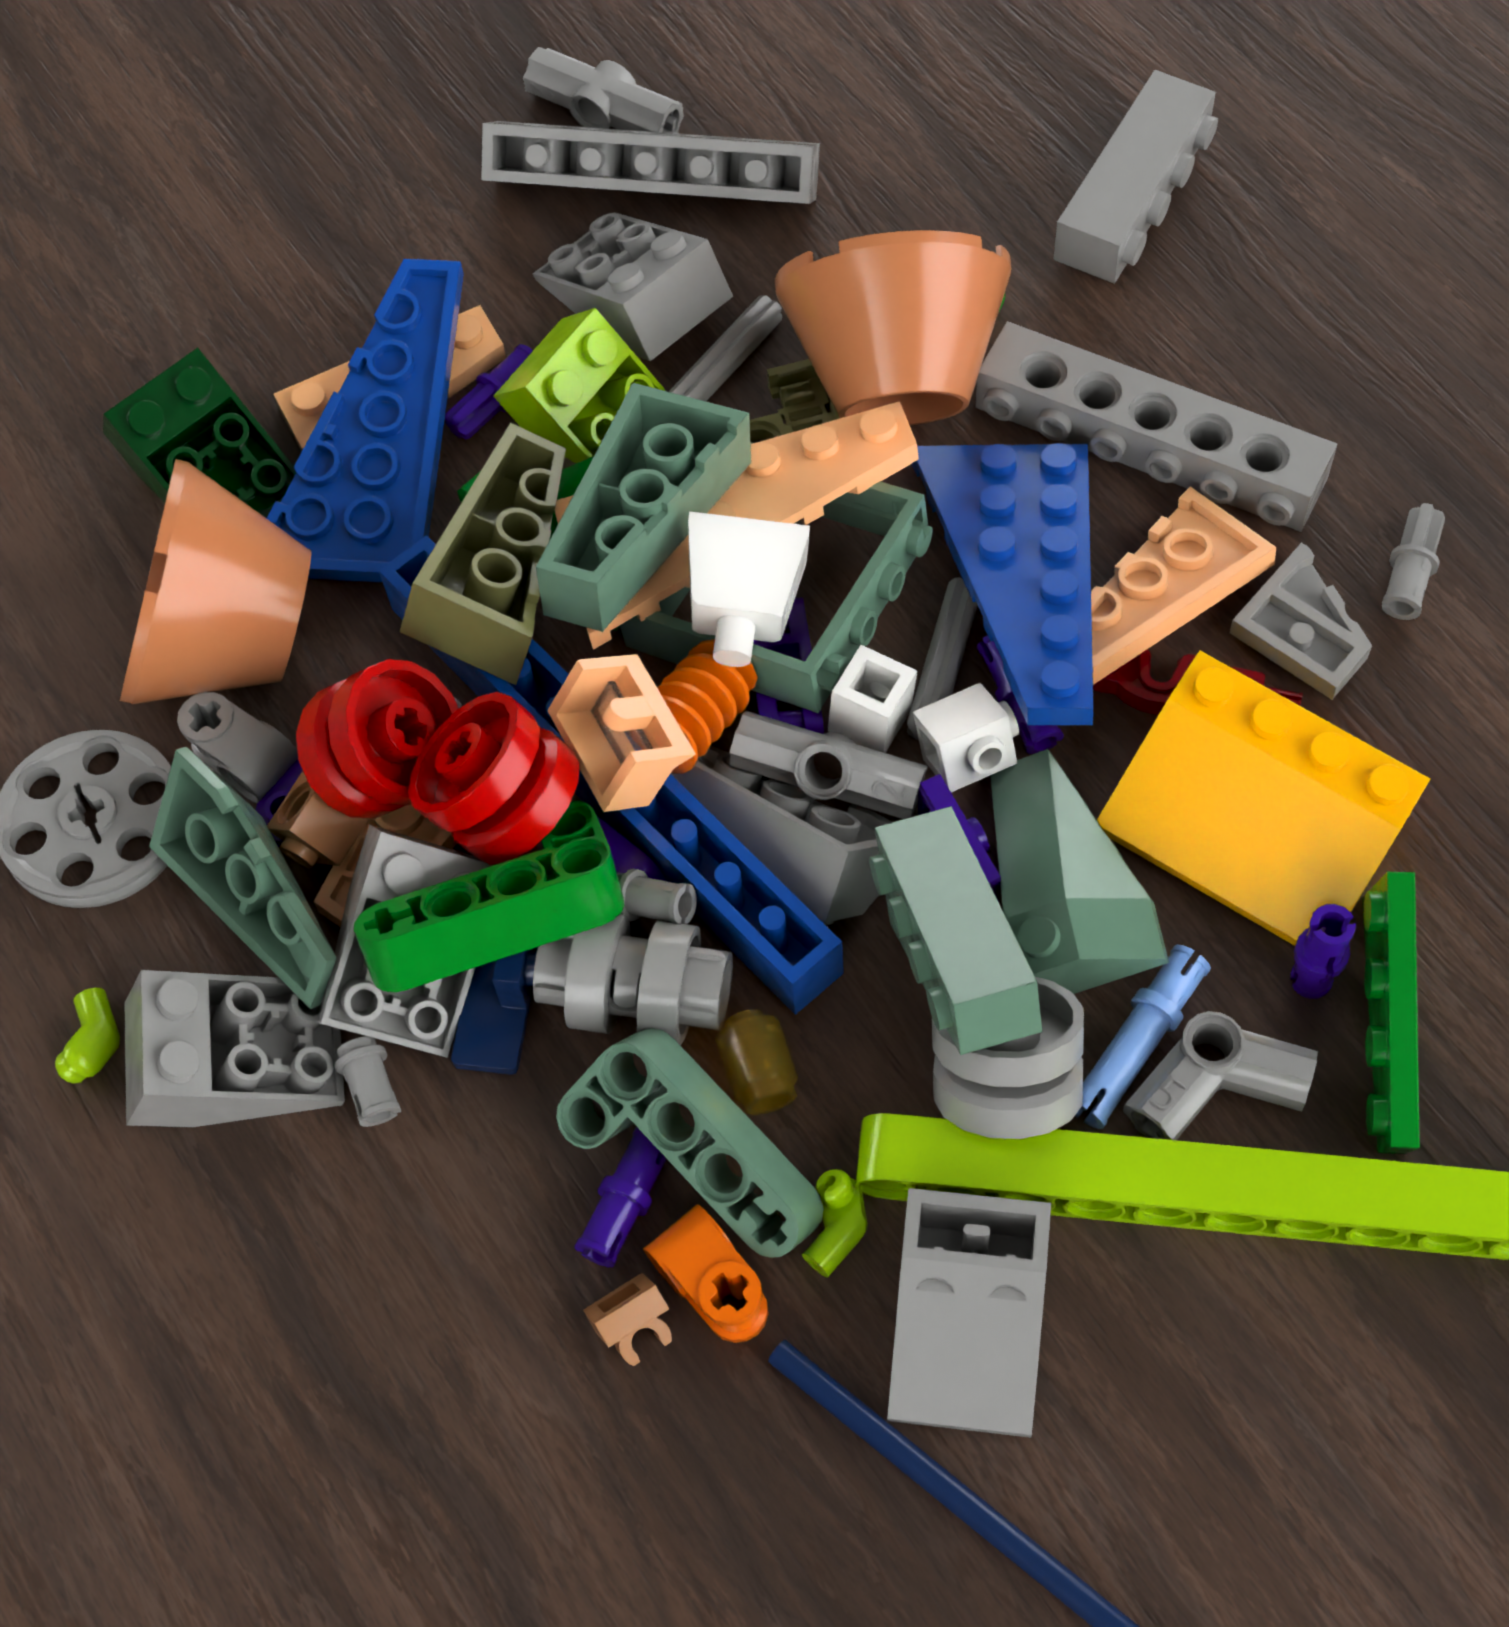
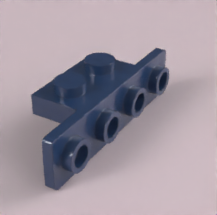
M538 947L475 968L462 1013L459 1016L451 1057L455 1068L511 1075L517 1073L532 998L534 966Z

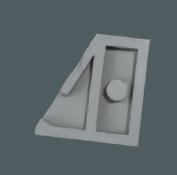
M1301 542L1232 620L1229 633L1333 700L1368 659L1372 644L1359 624L1347 615L1345 602L1334 585L1326 587L1312 565L1314 560L1313 552L1307 545Z

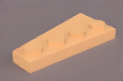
M481 305L458 315L448 398L476 380L480 373H486L506 358L504 345ZM349 361L273 394L278 408L301 452L333 392L338 393L349 374Z

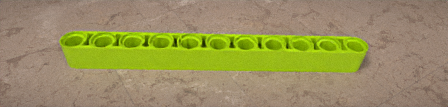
M891 1113L871 1114L864 1117L861 1122L855 1187H860L863 1194L876 1198L907 1201L908 1188L1047 1202L1051 1203V1215L1509 1260V1172L1061 1129L1024 1139L988 1138L964 1131L945 1118Z

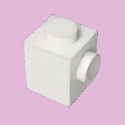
M860 645L832 690L828 731L842 733L851 738L857 745L886 753L911 711L917 670Z
M981 683L913 711L923 760L935 775L940 774L950 792H954L1017 764L1013 737L1019 735L1016 717L1006 701L997 702Z

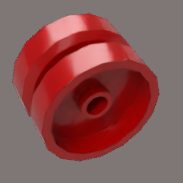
M387 659L369 666L315 694L303 708L297 727L298 761L310 787L329 807L351 818L376 819L412 804L408 790L410 775L422 749L437 728L459 708L453 694L434 673L412 661Z
M494 692L478 696L460 707L437 728L422 749L410 775L408 795L413 808L435 826L451 832L456 843L476 859L489 865H495L515 859L530 851L553 830L573 798L579 782L580 763L574 751L552 731L539 727L534 716L512 696Z

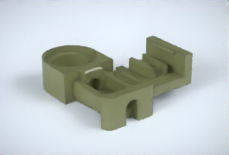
M809 359L767 369L768 389L772 399L779 398L783 408L778 409V413L751 419L750 441L767 440L840 419L831 400L829 406L825 389Z

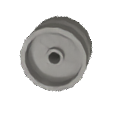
M1035 977L1038 985L1042 1032L960 1055L947 1029L938 1031L932 1018V1046L936 1054L933 1068L934 1102L942 1116L964 1131L988 1138L1024 1139L1043 1135L1070 1122L1083 1105V1059L1081 1056L1083 1055L1084 1007L1071 991L1051 980Z

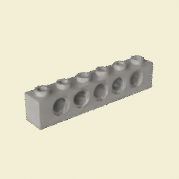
M494 121L483 123L481 180L810 204L817 198L820 143Z
M1008 321L984 359L977 378L975 408L986 411L998 420L1012 421L1038 431L1046 438L1054 441H1064L1069 444H1088V451L1093 452L1103 460L1119 462L1148 473L1152 478L1160 482L1174 483L1187 489L1191 486L1215 503L1229 504L1258 515L1270 524L1284 525L1299 532H1302L1324 488L1337 448V443Z

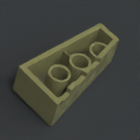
M510 423L412 583L400 633L514 685L517 684L533 636L535 612L540 597L536 565L550 541L552 517L557 502L566 448L515 424Z

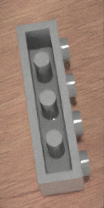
M1154 70L1058 219L1054 249L1055 261L1114 284L1127 264L1134 266L1138 262L1146 244V232L1151 224L1158 227L1162 223L1171 202V192L1174 187L1183 188L1194 166L1195 153L1198 149L1206 150L1212 142L1218 125V118L1212 116L1215 91Z

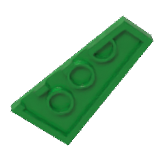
M1387 871L1362 898L1366 957L1364 985L1369 1005L1370 1022L1366 1031L1365 1056L1368 1067H1372L1374 1086V1094H1369L1367 1099L1366 1126L1369 1136H1377L1378 1153L1407 1154L1420 1148L1415 872Z

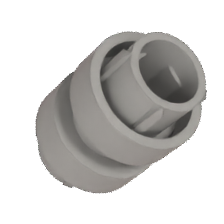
M619 914L614 920L602 926L538 946L533 975L534 1000L537 1003L564 1007L565 1023L571 1029L610 1034L615 1027L618 1016L637 1018V1032L648 1028L663 1030L681 1045L685 1040L689 1026L720 1030L722 1028L731 989L733 955L730 951L701 947V931L699 926L675 924L658 920L652 928L649 939L632 937L628 916Z

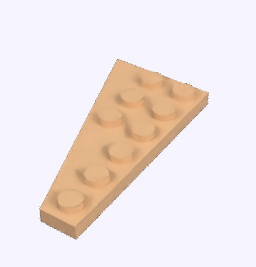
M900 401L751 444V464L707 514L792 524L800 520L804 525H808L824 515V505L847 492L859 495L874 484L883 481L919 460L917 442ZM573 496L557 500L554 511L558 524ZM688 535L603 632L587 628L593 650L612 639L610 633L612 629L635 616L641 622L644 621L645 618L653 613L661 611L660 601L684 587L690 588Z

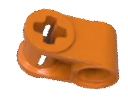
M699 1204L695 1205L643 1248L649 1260L672 1289L689 1302L713 1333L722 1340L733 1343L746 1342L756 1337L765 1327L769 1315L768 1303L762 1292L759 1278L736 1251L721 1227ZM731 1293L738 1300L744 1298L746 1305L736 1311L729 1304L723 1306L722 1299Z

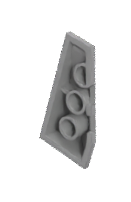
M711 745L707 753L697 759L695 766L690 771L684 774L671 773L825 925L833 924L836 920L863 915L879 896L872 877L869 857L879 854L875 827L892 823V821L853 803L849 806L848 811L844 812L815 801L814 798L805 794L798 786L778 780H763L762 775L730 766V754Z

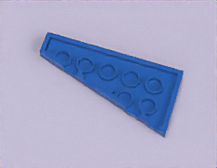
M403 259L374 314L376 322L362 348H356L348 363L350 372L338 393L333 392L296 461L293 467L296 474L281 502L275 501L267 516L269 521L311 550V564L308 576L310 579L382 582L378 570L427 535L429 537L464 277L460 261Z
M1088 444L917 446L919 460L913 462L912 467L916 476H920L924 483L926 498L932 512L937 513L944 528V539L972 601L978 604L983 616L984 629L990 642L994 641L1003 661L1004 674L1027 725H1093Z

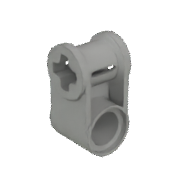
M216 692L195 694L187 699L178 711L177 723L179 730L191 742L193 753L237 792L256 804L298 759L297 748L281 732L268 723L257 720Z

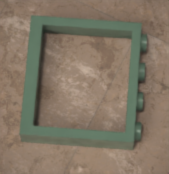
M879 481L859 495L847 492L823 506L824 515L821 517L885 537L806 661L753 644L751 663L758 679L752 691L819 713L860 645L867 646L872 640L877 627L878 617L888 601L893 602L900 595L905 582L906 572L914 559L922 557L930 545L933 527L928 526L924 494ZM686 587L660 601L661 611L646 617L644 621L641 622L635 616L620 625L626 647L678 664L687 657L689 651L702 641L715 639V635L699 634L692 630V623L672 616L690 590V588Z

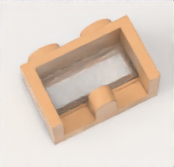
M638 654L577 660L547 710L565 744L574 751L580 763L579 769L603 812L649 806L672 770L696 755Z

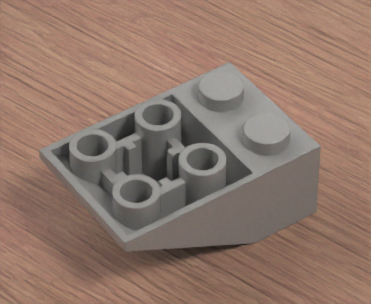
M615 212L597 218L591 223L589 232L573 244L561 246L553 251L548 257V262L533 273L535 280L575 314L596 308L635 355L648 361L653 360L733 297L708 239Z
M369 824L349 887L334 953L337 959L327 984L319 1023L447 1058L475 968L405 991H382L372 981L354 932V922L363 911L377 903L493 865L482 862L473 855Z
M141 970L124 1003L126 1126L200 1127L342 1106L345 1102L343 1075L338 1074L334 1066L339 1059L337 1049L341 1046V1031L338 1028L319 1023L325 993L321 1004L310 1009L278 977Z
M908 1188L887 1421L1032 1437L1047 1271L1051 1203Z

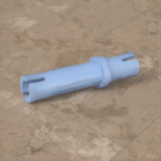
M1175 945L1168 957L1169 963L1161 967L1148 988H1140L1132 998V1012L1083 1081V1105L1075 1116L1078 1118L1083 1110L1086 1111L1095 1097L1098 1099L1084 1120V1123L1097 1129H1104L1108 1118L1152 1052L1158 1046L1166 1031H1175L1183 1020L1184 1016L1181 1009L1203 977L1207 976L1211 969L1208 961L1202 955H1199L1194 964L1187 968L1184 975L1181 974V970L1195 950L1184 945Z

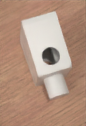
M689 511L688 544L692 630L699 634L715 635L713 659L716 662L729 667L747 666L751 662L754 640L777 642L782 639L807 563L809 525Z

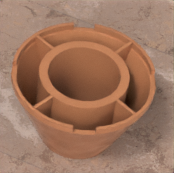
M934 230L887 232L839 241L840 253L813 261V252L807 251L787 262L778 271L775 277L776 296L840 418L900 401L909 425H918L949 418L959 414L969 406L1011 275V258L1005 247L1002 245L996 246V253L982 248L981 236L961 232Z
M175 459L120 701L131 703L132 705L192 696L202 692H218L281 682L291 654L305 596L311 564V550L186 461Z

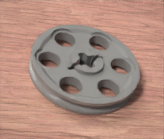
M113 730L76 732L43 745L26 757L15 768L0 791V857L24 889L41 900L63 907H99L123 900L137 893L154 881L168 865L152 849L148 855L136 861H128L121 858L122 848L130 839L138 836L152 838L163 795L158 801L148 805L137 804L133 798L137 789L147 782H161L166 787L171 765L148 742L131 734ZM102 752H114L119 755V760L111 771L101 775L88 772V765L96 755ZM45 776L60 778L58 789L50 797L44 799L29 797L31 786L39 778ZM80 793H83L90 807L97 812V823H95V826L102 839L101 843H98L90 827H86L84 824V813L86 810L80 799ZM34 830L43 831L47 834L45 844L37 852L29 855L16 853L15 847L22 835ZM79 861H87L93 864V872L86 882L78 886L62 884V875L69 865Z

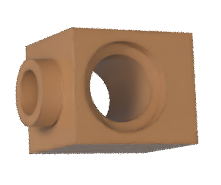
M302 771L267 827L271 833L283 840L279 849L293 861L307 868H312L315 863L340 866L369 819L351 818L329 807L310 787Z

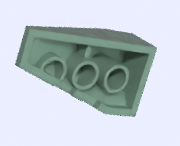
M189 748L176 749L149 847L310 1009L319 1006L337 957L263 817Z
M1046 749L1019 759L1017 764L990 775L1003 913L1034 976L1051 980L1076 994L1169 963L1154 902L1131 872L1114 843L1103 831L1089 810L1088 805L1053 754Z

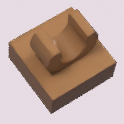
M643 1273L583 1309L596 1334L609 1348L615 1344L618 1353L632 1366L640 1363L637 1353L632 1348V1338L638 1330L643 1328L652 1329L654 1335L664 1346L672 1342L669 1327L659 1317V1315L669 1310V1307L656 1285Z

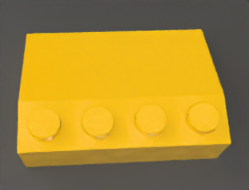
M1199 650L1159 713L1099 815L1097 822L1113 841L1295 946L1300 934L1310 927L1311 917L1319 907L1326 904H1337L1345 907L1350 912L1353 910L1422 795L1430 778Z

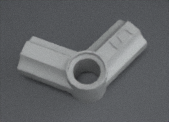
M1208 1011L1200 1013L1188 1021L1181 1039L1125 1103L1123 1112L1132 1121L1135 1129L1147 1138L1177 1140L1214 1094L1222 1089L1302 1112L1313 1080L1318 1051L1242 1030L1233 1018L1221 1012ZM1200 1044H1211L1222 1051L1225 1059L1208 1061L1200 1057L1195 1052L1194 1047Z

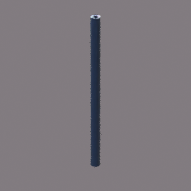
M786 1339L774 1349L768 1359V1362L1089 1625L1092 1627H1140Z

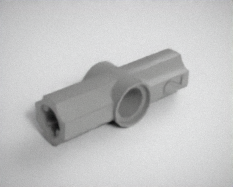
M538 47L528 58L527 70L523 76L525 91L570 109L571 114L581 126L678 133L680 123L684 117L682 103L637 85L633 76L622 65L614 61L604 60L595 68L552 49H543L541 47Z
M745 711L742 714L729 752L730 766L798 786L805 794L814 799L828 800L836 798L901 819L913 817L918 803L920 782L925 781L928 767L857 745L851 738L842 733L827 732L821 734L749 711ZM828 752L834 755L840 761L842 777L829 779L820 775L814 765V754Z

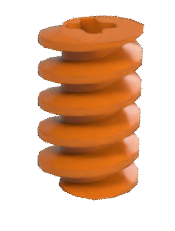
M715 639L705 640L694 646L689 651L688 656L682 659L676 665L674 671L669 673L663 679L661 685L657 687L696 755L674 768L671 773L684 774L695 766L697 759L707 753L711 743L721 737L723 730L734 722L736 715L746 709L750 700L749 691L755 688L758 679L751 662L743 667H729L716 662L713 659ZM632 730L635 739L647 750L648 747L638 730Z

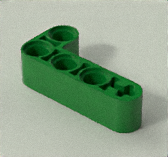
M571 801L553 830L541 840L542 850L377 903L363 911L354 922V932L375 986L385 992L409 990L602 926L614 920L621 914L624 908V897L610 846L594 809L582 801Z

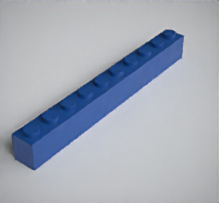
M427 535L378 570L391 608L402 620L412 583L436 545ZM533 639L531 640L516 685L429 646L477 696L494 692L512 696L534 716L539 727L552 731L564 742L547 710L569 674ZM628 732L638 751L645 750L644 747ZM579 769V782L575 794L584 803L589 804L599 818L651 858L660 868L667 882L693 885L697 895V905L694 914L795 1015L844 974L842 941L671 773L649 806L603 812Z

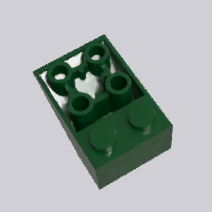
M198 347L103 414L104 435L140 479L164 503L166 502L175 459L189 462L265 518L270 513L275 501L281 502L296 474L293 468L294 465Z

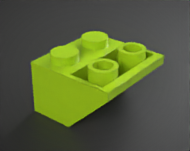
M592 308L562 318L493 397L521 428L566 448L565 458L578 463L595 455L632 383L663 391L666 390L596 308Z

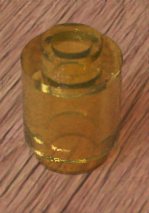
M757 1009L742 1011L729 1017L724 1023L725 1028L718 1033L715 1041L734 1099L742 1102L746 1113L750 1115L774 1112L792 1103L797 1098L794 1085L798 1081V1074L779 1019L776 1016L763 1015L762 1011Z

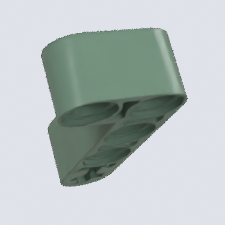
M655 1028L643 1029L610 1046L567 1091L557 1106L556 1119L562 1135L571 1144L583 1149L596 1148L635 1124L735 1233L759 1255L769 1258L782 1257L813 1233L822 1221L824 1208L821 1197L814 1186L678 1042L663 1030ZM633 1054H636L644 1062L647 1077H644L636 1069ZM593 1100L599 1103L604 1110L605 1121L596 1114ZM679 1104L688 1108L693 1115L694 1127H691L682 1118ZM726 1154L737 1160L741 1166L742 1177L737 1176L731 1171L727 1165ZM757 1187L763 1191L759 1196L753 1191ZM779 1212H781V1213L783 1214V1216L785 1217V1219H786L785 1222L782 1221L781 1218L779 1217V1215H778Z

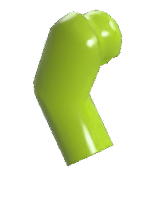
M89 988L74 997L73 1002L81 1027L65 1044L63 1051L57 1055L55 1061L58 1075L66 1082L72 1084L81 1083L87 1077H93L104 1067L119 1048L120 1034L106 991L102 988Z
M839 1169L824 1172L816 1182L815 1189L821 1197L824 1208L822 1216L824 1230L802 1254L804 1260L816 1272L826 1278L834 1272L859 1243L868 1228L862 1190L860 1187H855V1180L853 1178H850L845 1171Z

